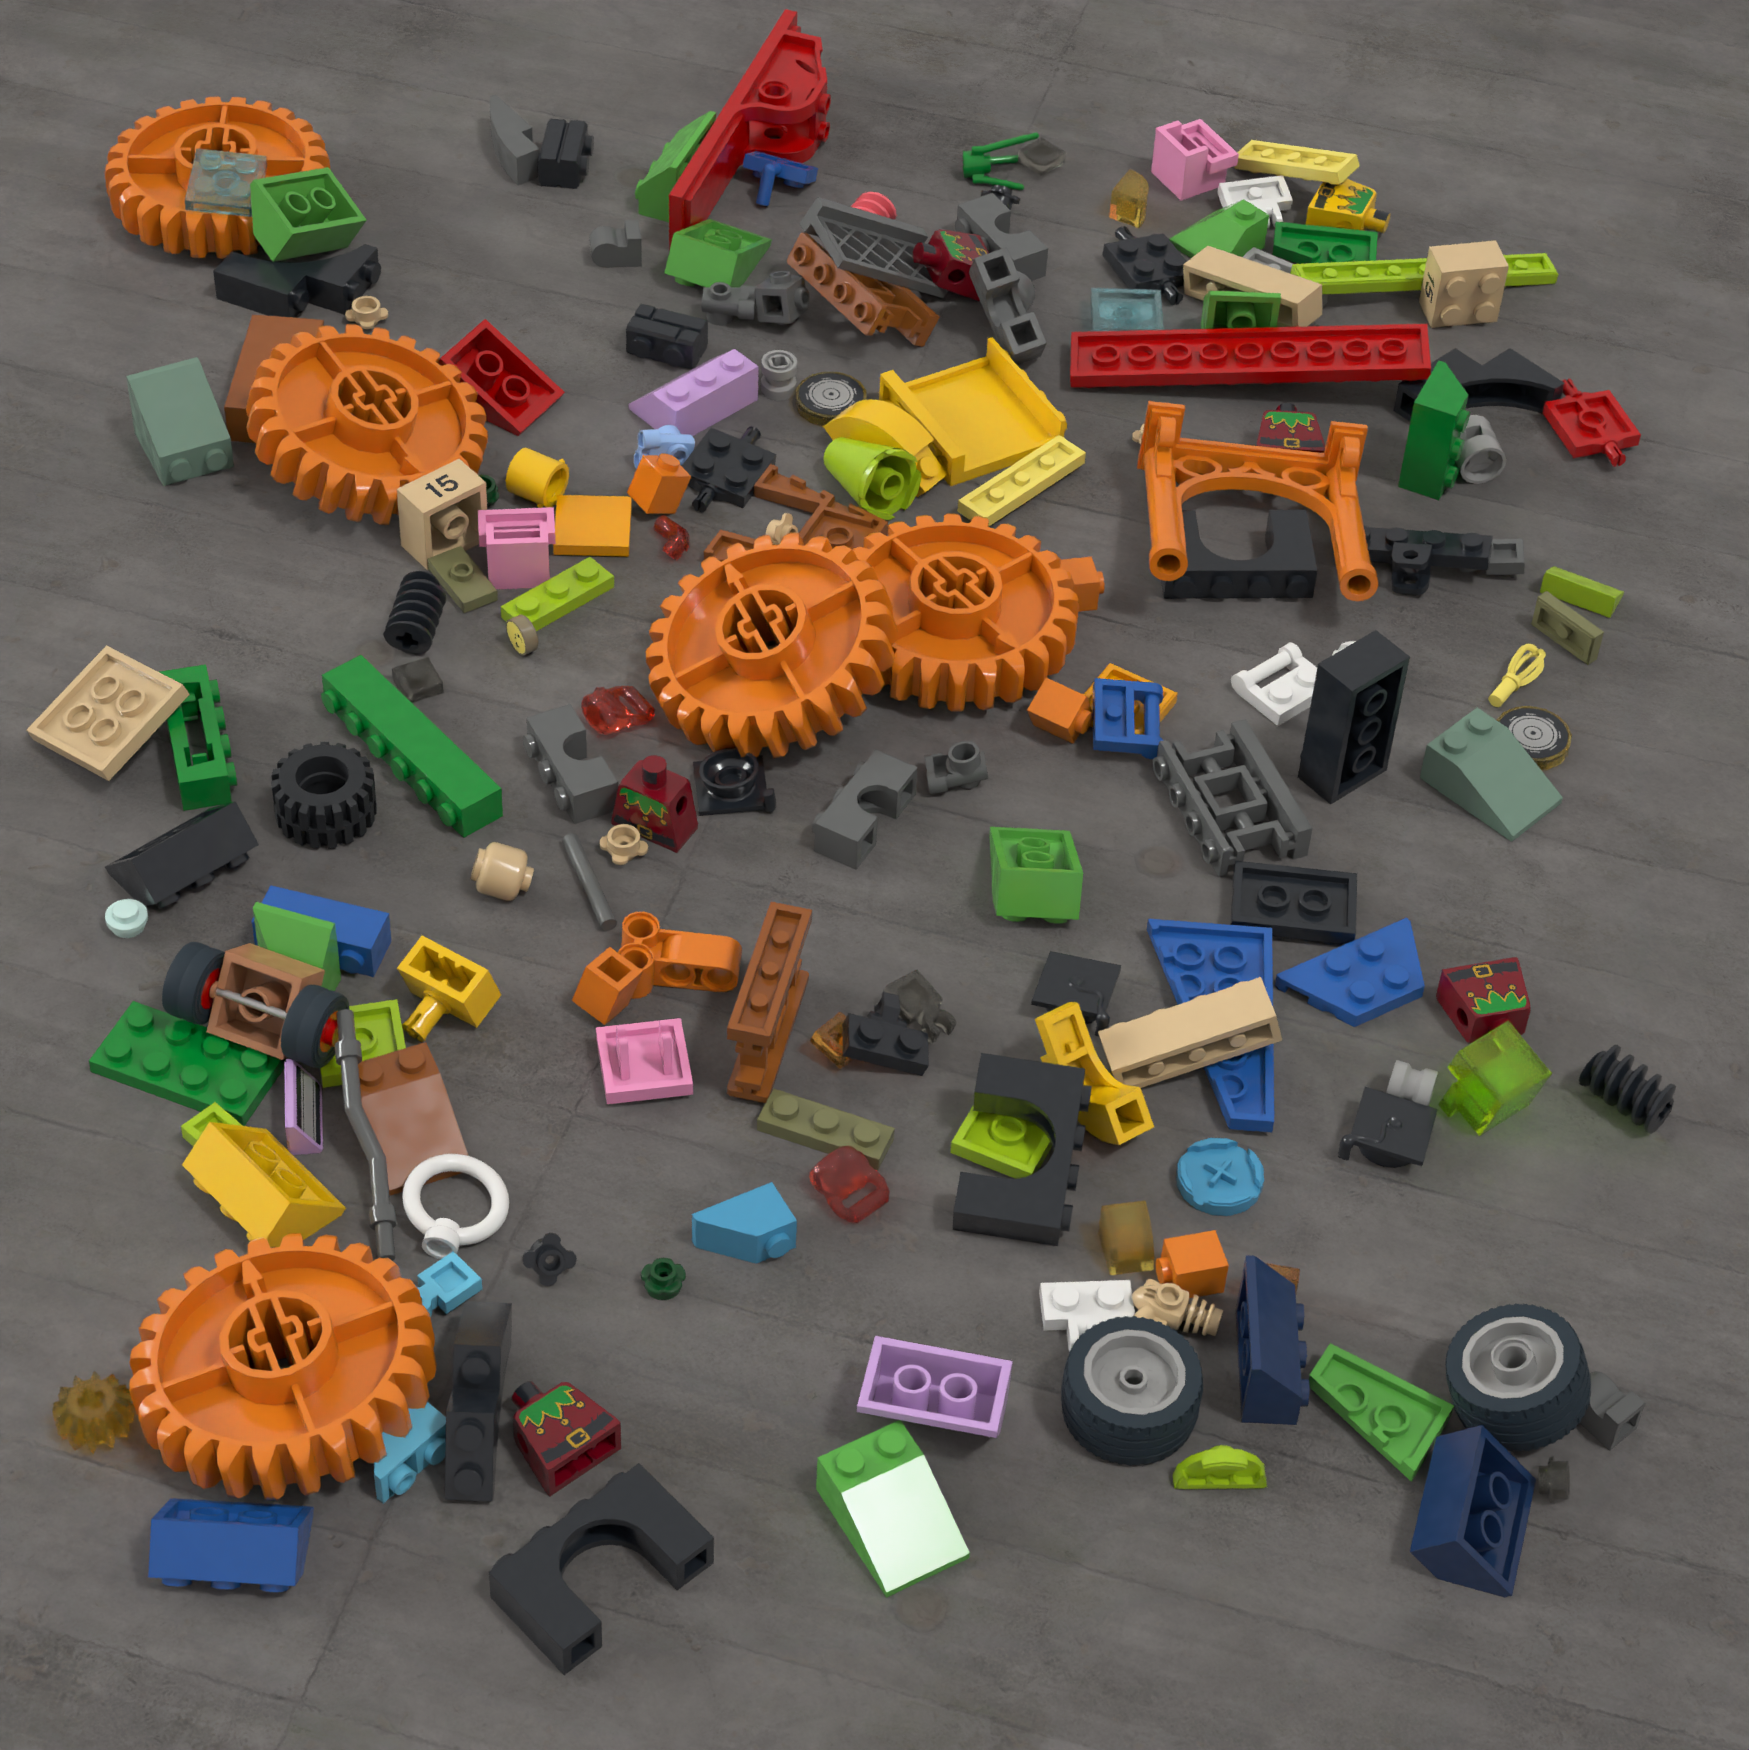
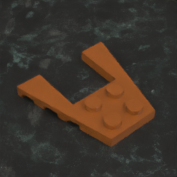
M770 464L754 485V495L756 498L813 513L799 532L804 545L811 538L822 536L829 539L832 548L845 545L853 549L863 547L864 538L871 533L880 532L886 536L888 534V521L851 503L846 507L835 501V495L825 490L818 493L806 487L805 480L795 475L788 478L778 473V467ZM720 529L704 550V560L708 557H716L722 562L728 558L727 549L729 546L740 543L746 551L754 548L756 539Z

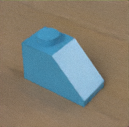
M772 1182L692 1214V1242L699 1249L757 1264L769 1258L781 1257L789 1250L796 1248L797 1220Z

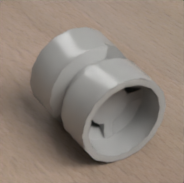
M1470 415L1465 431L1460 433V439L1465 440L1460 458L1455 462L1462 478L1467 482L1473 484L1486 483L1496 478L1503 471L1506 457L1489 421L1483 416Z

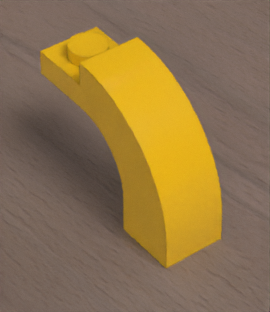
M874 399L858 401L823 426L832 440L845 437L904 449L915 456L918 461H915L917 470L921 471V482L917 497L927 492L948 475L927 446L934 440L930 433L914 417L891 403Z
M1068 1002L1035 1018L1047 1053L1040 1057L1041 1061L1085 1069L1084 1085L1092 1086L1088 1112L1079 1111L1078 1121L1081 1125H1086L1085 1129L1104 1142L1120 1145L1154 1128L1141 1087L1122 1084L1102 1064L1092 1044L1078 1003Z

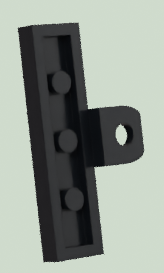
M1364 526L1370 562L1392 563L1393 565L1391 587L1395 593L1424 594L1429 588L1431 566L1488 570L1493 536L1477 533L1460 534L1445 533L1438 530L1416 531L1402 528L1387 529ZM1408 580H1412V581H1415L1416 583H1414V584H1406V583H1404V582H1405V581H1408Z

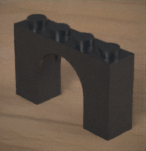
M1182 510L1188 568L1179 579L1173 581L1161 580L1163 599L1313 598L1318 569L1306 510H1269L1265 534L1267 552L1260 557L1249 560L1227 559L1208 550L1199 536L1196 511Z
M981 1053L974 1091L973 1111L1017 1117L1034 1123L1049 1138L1053 1154L1047 1164L1038 1172L1018 1179L999 1178L960 1171L953 1211V1230L1058 1246L1060 1231L1069 1232L1073 1205L1065 1204L1067 1190L1076 1192L1079 1165L1071 1164L1073 1150L1082 1152L1086 1125L1078 1124L1079 1111L1088 1112L1092 1086L1084 1085V1068Z
M640 1463L626 1473L620 1472L613 1476L604 1489L589 1500L582 1499L570 1509L568 1515L553 1526L541 1528L534 1534L528 1544L514 1554L509 1553L502 1556L494 1564L492 1570L489 1571L490 1598L563 1675H566L602 1648V1621L567 1586L562 1577L569 1563L579 1554L588 1549L604 1545H616L632 1549L642 1555L676 1590H679L714 1563V1537Z

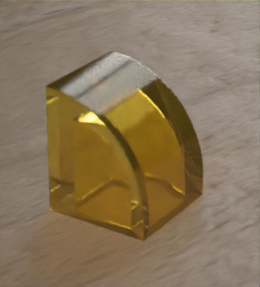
M1129 169L1112 189L1109 218L1137 228L1143 225L1146 218L1149 186L1142 175Z
M1146 1201L1102 1206L1098 1235L1109 1274L1118 1275L1153 1270L1154 1242Z

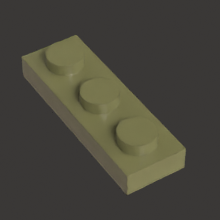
M777 1089L772 1090L757 1119V1131L875 1170H879L894 1140L895 1128Z

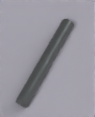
M574 833L568 834L562 840L563 845L601 929L604 931L612 930L616 927L617 921L578 836Z

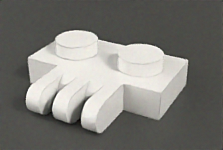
M1283 175L1219 183L1217 190L1223 208L1244 199L1269 214L1274 227L1276 221L1283 222L1280 211L1290 210L1293 201ZM1270 219L1268 220L1267 228L1270 227Z
M1130 1280L1040 1283L1039 1297L1044 1331L1066 1330L1069 1352L1080 1335L1084 1334L1087 1329L1092 1328L1093 1325H1097L1101 1321H1107L1110 1318L1132 1317L1135 1314Z

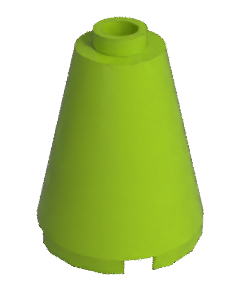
M839 437L833 440L825 450L824 465L863 510L884 520L895 518L892 514L901 508L906 510L912 504L919 491L921 471L917 470L915 461H918L915 456L904 449Z

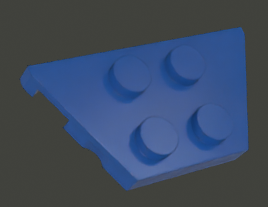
M1404 918L1276 975L1275 986L1284 993L1288 988H1291L1308 996L1309 1005L1321 1011L1330 1012L1337 1019L1353 1027L1419 999L1423 996L1425 985L1411 922L1408 918Z

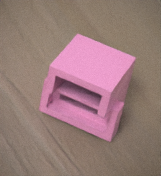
M1198 119L1184 125L1179 121H1175L1156 128L1151 173L1182 201L1216 189L1219 183H1225L1227 169L1237 165L1239 154L1203 120Z
M554 507L478 510L479 547H487L488 580L496 589L534 588L550 579L548 544H556Z

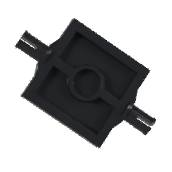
M1122 226L1119 227L1115 232V236L1119 241L1104 244L1102 256L1134 295L1147 292L1161 293L1165 295L1171 305L1179 304L1183 299V294L1179 292L1177 287L1184 286L1183 264L1187 262L1186 259L1164 233L1137 238L1132 235L1126 226H1123V228Z
M749 426L739 439L710 428L684 462L682 467L691 476L688 486L693 487L699 492V495L692 502V506L696 511L700 508L701 513L705 512L713 500L726 501L744 508L754 494L755 483L770 464L775 465L777 455L754 445L761 437V433L757 428L753 431V426Z

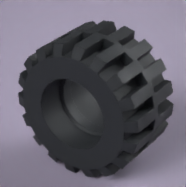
M320 742V745L314 746L310 743L303 745L301 750L293 749L288 752V758H281L277 762V769H273L271 788L276 823L278 828H282V832L287 838L294 837L295 843L302 846L308 843L311 848L317 849L323 845H328V849L336 848L339 843L343 842L347 845L354 842L353 837H362L367 832L366 827H372L375 821L374 815L377 814L373 768L370 767V761L366 756L361 757L360 751L351 748L348 750L346 745L341 743L329 745V742Z

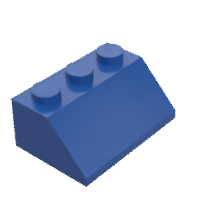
M170 1498L151 1519L148 1578H162V1583L168 1586H187L192 1584V1580L211 1581V1587L217 1589H236L241 1586V1583L260 1584V1590L287 1591L289 1586H296L304 1572L314 1507Z

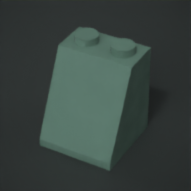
M198 357L126 376L134 433L163 486L234 467L231 438Z

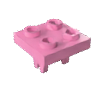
M681 1018L596 1027V1042L607 1104L693 1095V1081Z

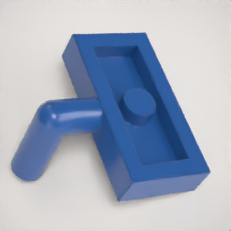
M758 151L745 154L743 162L744 168L753 170L752 175L761 178L756 203L769 206L775 176L784 178V184L788 186L803 188L804 184L815 182L818 173L817 167Z

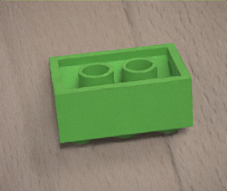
M708 111L680 129L671 142L665 144L659 159L652 162L648 174L643 180L640 179L636 186L635 198L639 200V215L669 222V194L715 122L716 112Z
M329 167L255 179L250 184L253 235L273 262L347 248L367 221Z

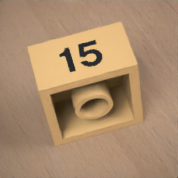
M1496 240L1429 247L1419 304L1431 328L1497 322L1509 265Z
M457 459L397 489L401 546L424 568L428 570L427 559L459 546H462L466 551L479 544L478 510H487L486 482L462 460Z

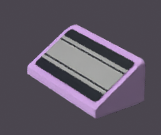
M287 1059V1062H285V1131L288 1151L292 1155L320 1153L323 1150L321 1084L296 1061Z

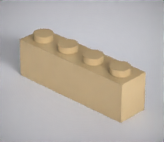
M1211 246L1205 247L1183 264L1185 295L1204 301V296L1209 291L1281 293L1277 327L1309 326L1322 315V284Z
M1261 977L1239 982L1232 987L1208 995H1200L1191 1001L1167 1009H1159L1149 1015L1128 1022L1117 1023L1110 1028L1098 1031L1112 1076L1122 1084L1141 1088L1282 1041L1277 1016Z

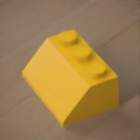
M209 1122L182 1164L194 1177V1184L203 1192L212 1195L221 1204V1212L228 1218L237 1221L247 1231L246 1236L250 1241L263 1237L267 1239L270 1247H280L283 1237L289 1233H301L303 1240L342 1216L346 1210V1207L264 1128Z

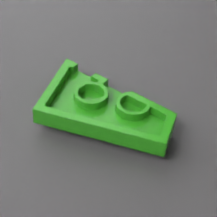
M1331 1343L1310 1373L1308 1379L1309 1388L1411 1482L1434 1446L1436 1437L1440 1436L1451 1418L1454 1409L1453 1404Z

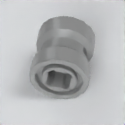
M784 350L767 352L761 359V371L763 374L761 378V392L771 400L781 401L790 399L796 392L797 382L795 374L797 372V358L792 353Z
M1396 1060L1386 1093L1429 1106L1439 1072L1428 1068L1419 1071L1413 1069L1410 1063Z

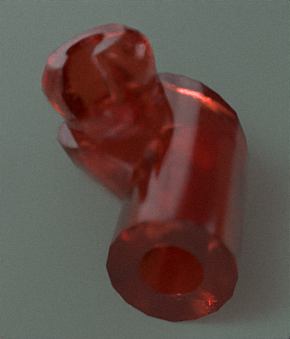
M665 515L660 516L656 520L654 531L669 540L664 544L663 551L674 560L680 559L684 551L687 552L690 548L689 533L685 528Z

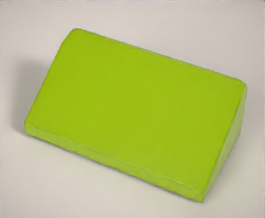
M1555 566L1546 570L1540 593L1547 591L1559 600L1611 618L1624 594V591Z

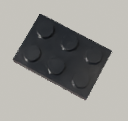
M1235 861L1230 925L1272 928V936L1342 944L1355 940L1357 873Z

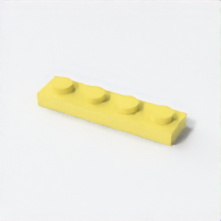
M1251 140L1237 152L1239 154L1238 163L1234 167L1235 169L1246 170L1252 173L1260 172L1276 176L1283 175L1301 178L1305 181L1315 180L1335 185L1346 181L1348 176L1360 165L1357 154Z
M1058 435L959 499L957 512L969 520H972L975 516L986 517L989 519V526H991L1085 464L1086 452Z

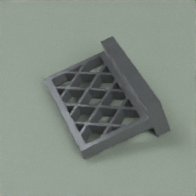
M817 197L799 223L804 233L820 238L838 269L944 298L949 291L933 283L925 265L913 261L914 247L919 242L924 243L928 238L925 230L921 227Z

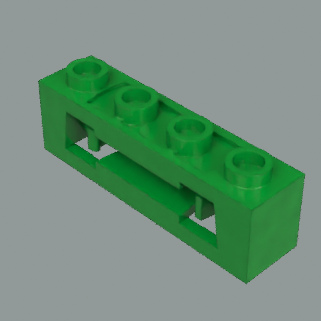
M206 664L159 671V673L183 684L190 694L166 719L183 811L231 803L230 787L237 786L234 762L226 763L225 761L227 758H232L228 734L220 735V731L226 730L223 707L214 706L215 703H221L217 679L209 680ZM200 710L207 754L206 752L192 754V766L184 722L198 720L197 711Z

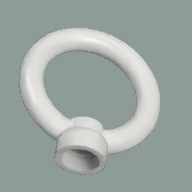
M443 1154L431 1157L421 1162L412 1170L403 1187L402 1197L406 1215L411 1223L425 1235L422 1242L423 1250L428 1255L437 1259L444 1258L452 1251L457 1254L459 1245L475 1244L488 1239L499 1230L508 1215L509 1195L502 1178L486 1163L467 1155ZM456 1171L469 1174L482 1182L491 1196L489 1214L481 1222L464 1228H460L451 1219L438 1218L434 1220L424 1210L420 1199L421 1190L425 1182L442 1172Z

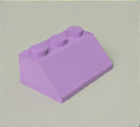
M733 349L708 360L629 403V410L654 429L658 430L662 426L673 425L679 429L681 434L694 436L758 400V366L736 349Z
M875 1336L857 1404V1412L997 1438L1001 1432L1007 1405L1013 1361Z

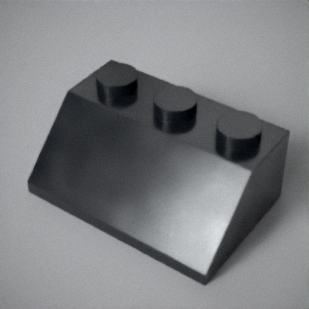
M236 801L199 813L106 865L105 868L108 874L134 900L143 903L145 906L157 904L160 909L180 899L181 895L178 891L191 884L193 889H196L215 879L213 871L219 867L226 865L227 869H231L250 858L247 851L259 844Z

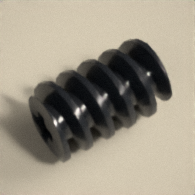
M418 570L409 572L403 577L383 633L389 645L405 653L423 654L430 649L433 643L432 639L436 634V628L440 622L439 618L447 601L446 594L440 587V583L431 573Z
M1614 1045L1607 1052L1603 1050L1594 1055L1582 1070L1579 1084L1584 1087L1590 1085L1591 1093L1596 1096L1604 1095L1605 1103L1610 1106L1617 1105L1620 1114L1624 1116L1631 1114L1634 1124L1639 1126L1645 1124L1647 1133L1652 1134L1657 1131L1672 1110L1674 1104L1672 1097L1676 1086L1670 1083L1662 1091L1658 1089L1662 1081L1660 1074H1655L1648 1081L1645 1080L1648 1066L1642 1064L1636 1070H1631L1635 1057L1629 1054L1621 1061L1617 1060L1621 1051V1047L1618 1045Z

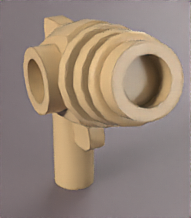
M1148 1279L1144 1286L1139 1287L1132 1293L1133 1304L1138 1309L1134 1316L1153 1319L1156 1322L1159 1321L1175 1330L1185 1321L1183 1332L1188 1333L1190 1325L1194 1324L1192 1333H1197L1199 1327H1203V1336L1206 1334L1216 1336L1224 1310L1215 1308V1304H1211L1209 1310L1205 1309L1207 1301L1204 1299L1201 1306L1198 1307L1199 1296L1194 1295L1192 1303L1189 1304V1292L1181 1289L1178 1285L1173 1283L1160 1284L1153 1279Z

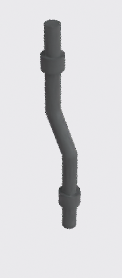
M344 1009L336 1013L339 1041L335 1044L336 1063L341 1065L344 1109L369 1162L373 1206L368 1210L370 1228L375 1230L377 1258H390L393 1261L395 1259L393 1228L396 1227L397 1221L395 1206L390 1204L386 1156L362 1107L358 1066L362 1061L361 1042L356 1040L354 1012Z

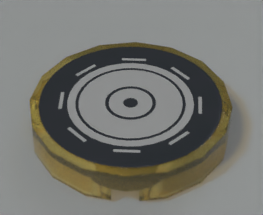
M840 372L812 374L803 379L796 388V405L798 406L797 411L800 416L810 423L822 427L858 401L867 400L866 389L862 383L851 375Z
M1534 706L1514 707L1503 712L1497 719L1498 722L1511 731L1541 770H1548L1560 765L1568 756L1572 739L1569 726L1551 711Z

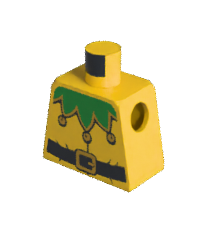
M1349 179L1335 185L1322 182L1308 206L1305 225L1366 231L1368 228L1385 233L1389 224L1390 213L1374 209L1377 196L1374 189Z

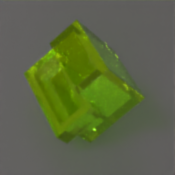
M1507 1021L1457 1052L1447 1068L1458 1081L1450 1086L1438 1105L1448 1117L1460 1112L1476 1133L1481 1136L1529 1106L1550 1078L1552 1072L1513 1025Z

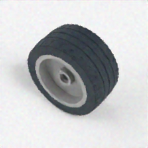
M1519 1303L1497 1306V1308H1491L1486 1312H1481L1478 1316H1474L1452 1338V1342L1448 1347L1449 1350L1446 1353V1380L1454 1409L1466 1429L1483 1425L1507 1450L1530 1451L1531 1449L1536 1450L1540 1449V1447H1546L1551 1443L1554 1444L1557 1440L1563 1439L1565 1435H1568L1571 1430L1576 1428V1425L1585 1416L1591 1396V1378L1585 1352L1573 1327L1556 1312L1553 1313L1552 1310L1544 1309L1541 1306L1522 1305Z
M1137 1316L1115 1317V1319L1110 1318L1107 1321H1101L1080 1335L1079 1339L1072 1346L1065 1363L1061 1388V1404L1066 1426L1069 1428L1071 1435L1074 1436V1439L1082 1447H1085L1088 1452H1092L1096 1457L1099 1456L1101 1459L1108 1460L1111 1463L1140 1466V1464L1147 1465L1149 1463H1156L1158 1460H1164L1165 1457L1171 1456L1172 1453L1177 1452L1184 1445L1196 1425L1203 1394L1201 1363L1188 1340H1185L1184 1336L1177 1333L1175 1329H1171L1170 1326L1164 1325L1159 1321L1145 1319V1317L1138 1318Z

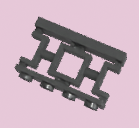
M1246 719L1232 722L1230 734H1226L1224 730L1216 731L1214 748L1188 754L1180 740L1173 742L1172 747L1168 740L1159 741L1157 757L1153 759L1154 773L1159 781L1163 780L1169 791L1172 805L1175 808H1179L1185 818L1188 833L1191 836L1194 835L1199 842L1204 861L1207 864L1211 863L1218 876L1227 875L1228 865H1233L1234 867L1235 861H1243L1245 850L1268 844L1272 845L1279 858L1287 856V851L1293 860L1308 856L1313 828ZM1233 761L1235 762V764H1236V766H1237V767H1233V768L1221 770V768H1223V767L1231 766L1232 763H1233ZM1205 773L1204 775L1193 777V783L1189 778L1190 775ZM1238 789L1246 801L1220 808L1213 795ZM1265 816L1270 821L1259 825L1253 824L1254 822L1265 820ZM1233 827H1237V828H1238V830L1226 832V836H1225V837L1223 836V834H1222V832H1221V830H1225V829H1229V828H1233Z

